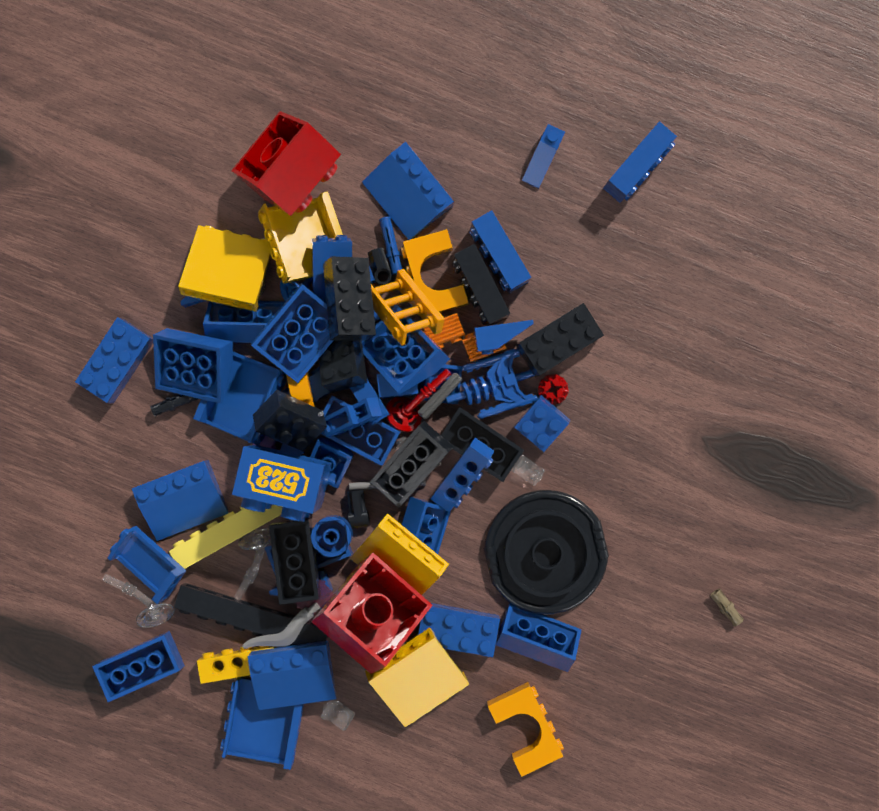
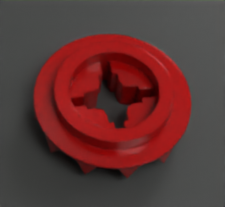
M557 374L547 375L539 383V396L542 395L552 405L559 404L566 399L569 393L568 383ZM550 381L554 386H561V388H559V390L556 391V396L553 394V392L546 393V391H548V389L551 388Z

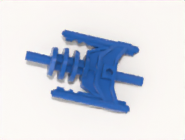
M517 348L462 365V370L467 371V373L472 372L473 369L479 370L480 367L493 366L486 372V381H484L483 377H477V384L473 378L469 380V386L466 382H463L461 384L462 392L449 395L445 400L449 404L464 399L467 405H472V399H474L475 403L479 404L481 403V396L484 401L489 400L490 393L494 400L504 402L496 405L495 408L489 407L488 410H480L477 417L483 419L535 402L538 397L536 395L533 396V394L525 396L519 390L517 384L518 381L534 377L531 370L514 374L512 369L513 358L520 357V352Z

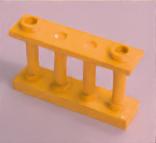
M405 269L397 271L395 282L375 288L371 284L373 309L401 346L405 345L407 333L425 327L430 328L435 335L442 332L445 318ZM396 289L403 294L387 300H383L379 295ZM408 302L412 306V308L396 313L390 309L391 306ZM415 314L423 319L406 326L400 321V319Z

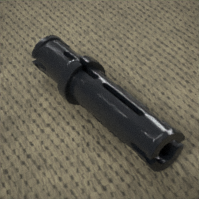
M181 394L174 397L169 396L166 400L151 405L150 408L154 417H157L168 411H176V408L194 402L199 398Z

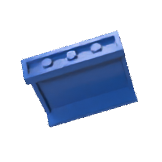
M233 352V362L223 403L201 399L193 419L244 439L248 443L260 445L265 435L256 432L253 414L276 390H282L287 382V374Z
M238 677L236 682H232L230 693H233L232 701H229L227 712L230 715L229 720H226L224 725L226 737L222 739L220 751H223L222 758H225L226 755L283 764V769L291 770L295 758L304 704L259 710L251 678Z

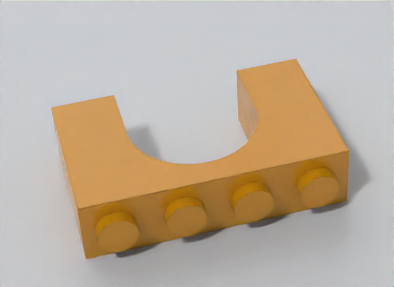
M447 229L403 242L404 247L401 248L403 259H408L407 273L410 277H413L414 282L440 313L468 305L463 285L438 291L427 287L421 279V268L427 259L452 251L453 247Z
M529 682L487 701L488 708L496 724L517 714H528L534 717L540 725L537 739L529 746L512 753L513 760L521 777L562 758L561 750L564 749L560 739H555L553 735L556 730L552 722H547L544 716L547 714L543 703L539 704L536 699L539 695L535 686L531 687Z

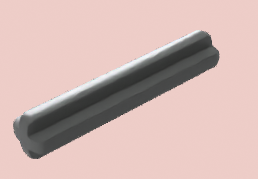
M453 373L418 411L421 418L427 419L462 381L460 375Z

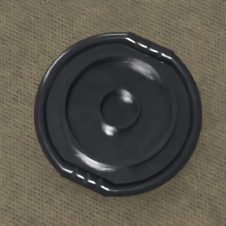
M555 490L528 492L507 503L490 524L483 548L491 583L501 596L512 605L524 611L544 615L569 611L586 601L601 583L609 557L601 520L578 498Z

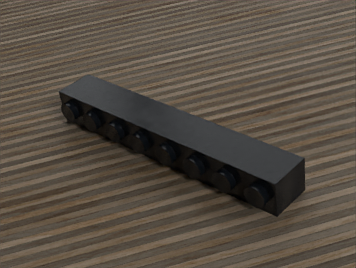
M188 583L180 585L174 608L179 609L180 613L197 614L198 618L203 620L210 618L216 620L215 623L226 626L230 624L239 631L250 630L256 636L280 633L295 617L288 613ZM308 620L296 640L290 646L327 641L328 636L314 625L311 620Z

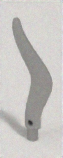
M315 602L309 608L305 607L282 632L252 638L246 641L242 647L247 649L253 646L280 647L292 644L304 624L314 617L313 614L320 609V606Z

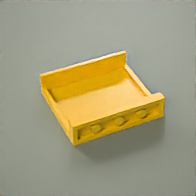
M328 192L320 193L318 198L312 199L304 211L300 213L294 212L292 216L275 206L267 207L266 204H263L258 212L259 221L261 224L263 223L265 229V239L271 246L272 259L277 264V274L282 279L283 284L313 277L312 238H316L317 235H326L328 238L343 235Z
M198 225L178 286L181 295L257 312L259 293L271 257L270 243L264 238L256 239L247 234L239 235L229 230L221 231L211 226Z
M389 514L383 518L350 558L358 565L367 556L374 553L421 595L440 578L449 563Z
M428 628L401 646L385 668L372 674L365 670L370 685L404 727L414 723L417 719L432 711L433 708L447 701L451 696L469 685L465 673L460 671L437 640L431 628Z

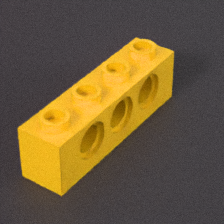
M259 646L247 649L240 647V650L233 651L232 648L222 650L220 654H214V652L204 653L197 660L200 682L203 684L250 675L248 655L251 651L277 647ZM234 658H241L243 665H236ZM221 661L224 668L218 669L215 662Z

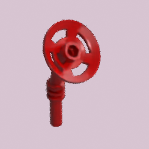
M446 368L431 383L428 382L427 386H423L424 389L421 388V392L413 400L406 397L391 399L386 406L389 412L386 418L390 425L401 432L414 431L422 420L418 414L420 410L418 405L426 397L429 398V394L432 395V391L435 392L436 388L451 375V372ZM401 401L395 406V408L392 407L395 402ZM392 414H396L402 420V424L398 423ZM416 418V419H417L416 423L409 426L408 423L413 422L414 419Z

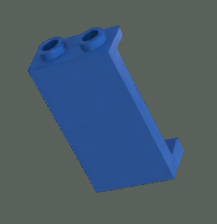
M317 235L316 238L311 239L313 293L325 303L326 292L323 263L331 256L352 257V240L347 238V235H336L335 238Z
M137 526L124 529L119 535V541L111 547V553L107 559L109 561L113 559L119 560L155 593L152 600L159 604L170 596L186 573V570Z

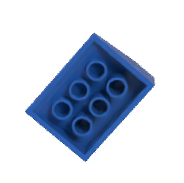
M406 142L388 155L362 181L363 185L408 240L416 237L454 206L452 198Z
M301 283L251 342V346L298 383L333 342L329 336L327 304Z
M395 305L391 310L396 313L403 309ZM410 316L400 319L404 326L415 323ZM382 320L375 325L376 335L367 341H362L364 355L399 394L434 375L450 360L422 329L407 333L405 345L401 346Z
M169 328L153 334L155 389L223 403L233 362L232 341Z
M209 460L199 462L132 488L138 507L157 541L229 513Z
M329 640L251 651L248 655L250 676L259 710L336 699Z

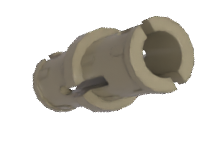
M720 588L711 593L710 597L720 607V612L728 617L734 627L743 622L744 618L734 608V603L726 598Z

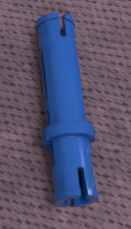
M383 217L379 219L387 251L386 259H389L391 274L397 275V271L402 269L400 261L401 252L397 248L391 217Z

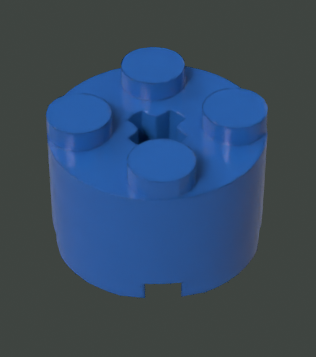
M329 515L322 518L316 523L311 533V541L314 548L327 557H335L342 554L350 546L353 538V531L349 522L337 515ZM331 531H333L334 534H337V537H335L334 540H332L331 537H328V534H330Z

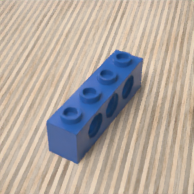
M474 438L435 490L431 500L448 512L453 507L457 508L463 500L461 498L462 495L465 494L467 496L472 489L471 483L473 481L477 483L483 474L481 470L483 468L488 469L493 462L491 456L494 450L477 438Z

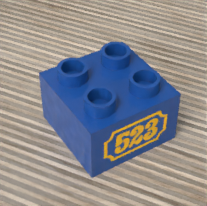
M260 445L243 446L232 495L243 497L242 508L265 512L266 509H271L273 504L283 507L281 517L304 522L305 518L310 517V513L313 514L322 508L332 462Z

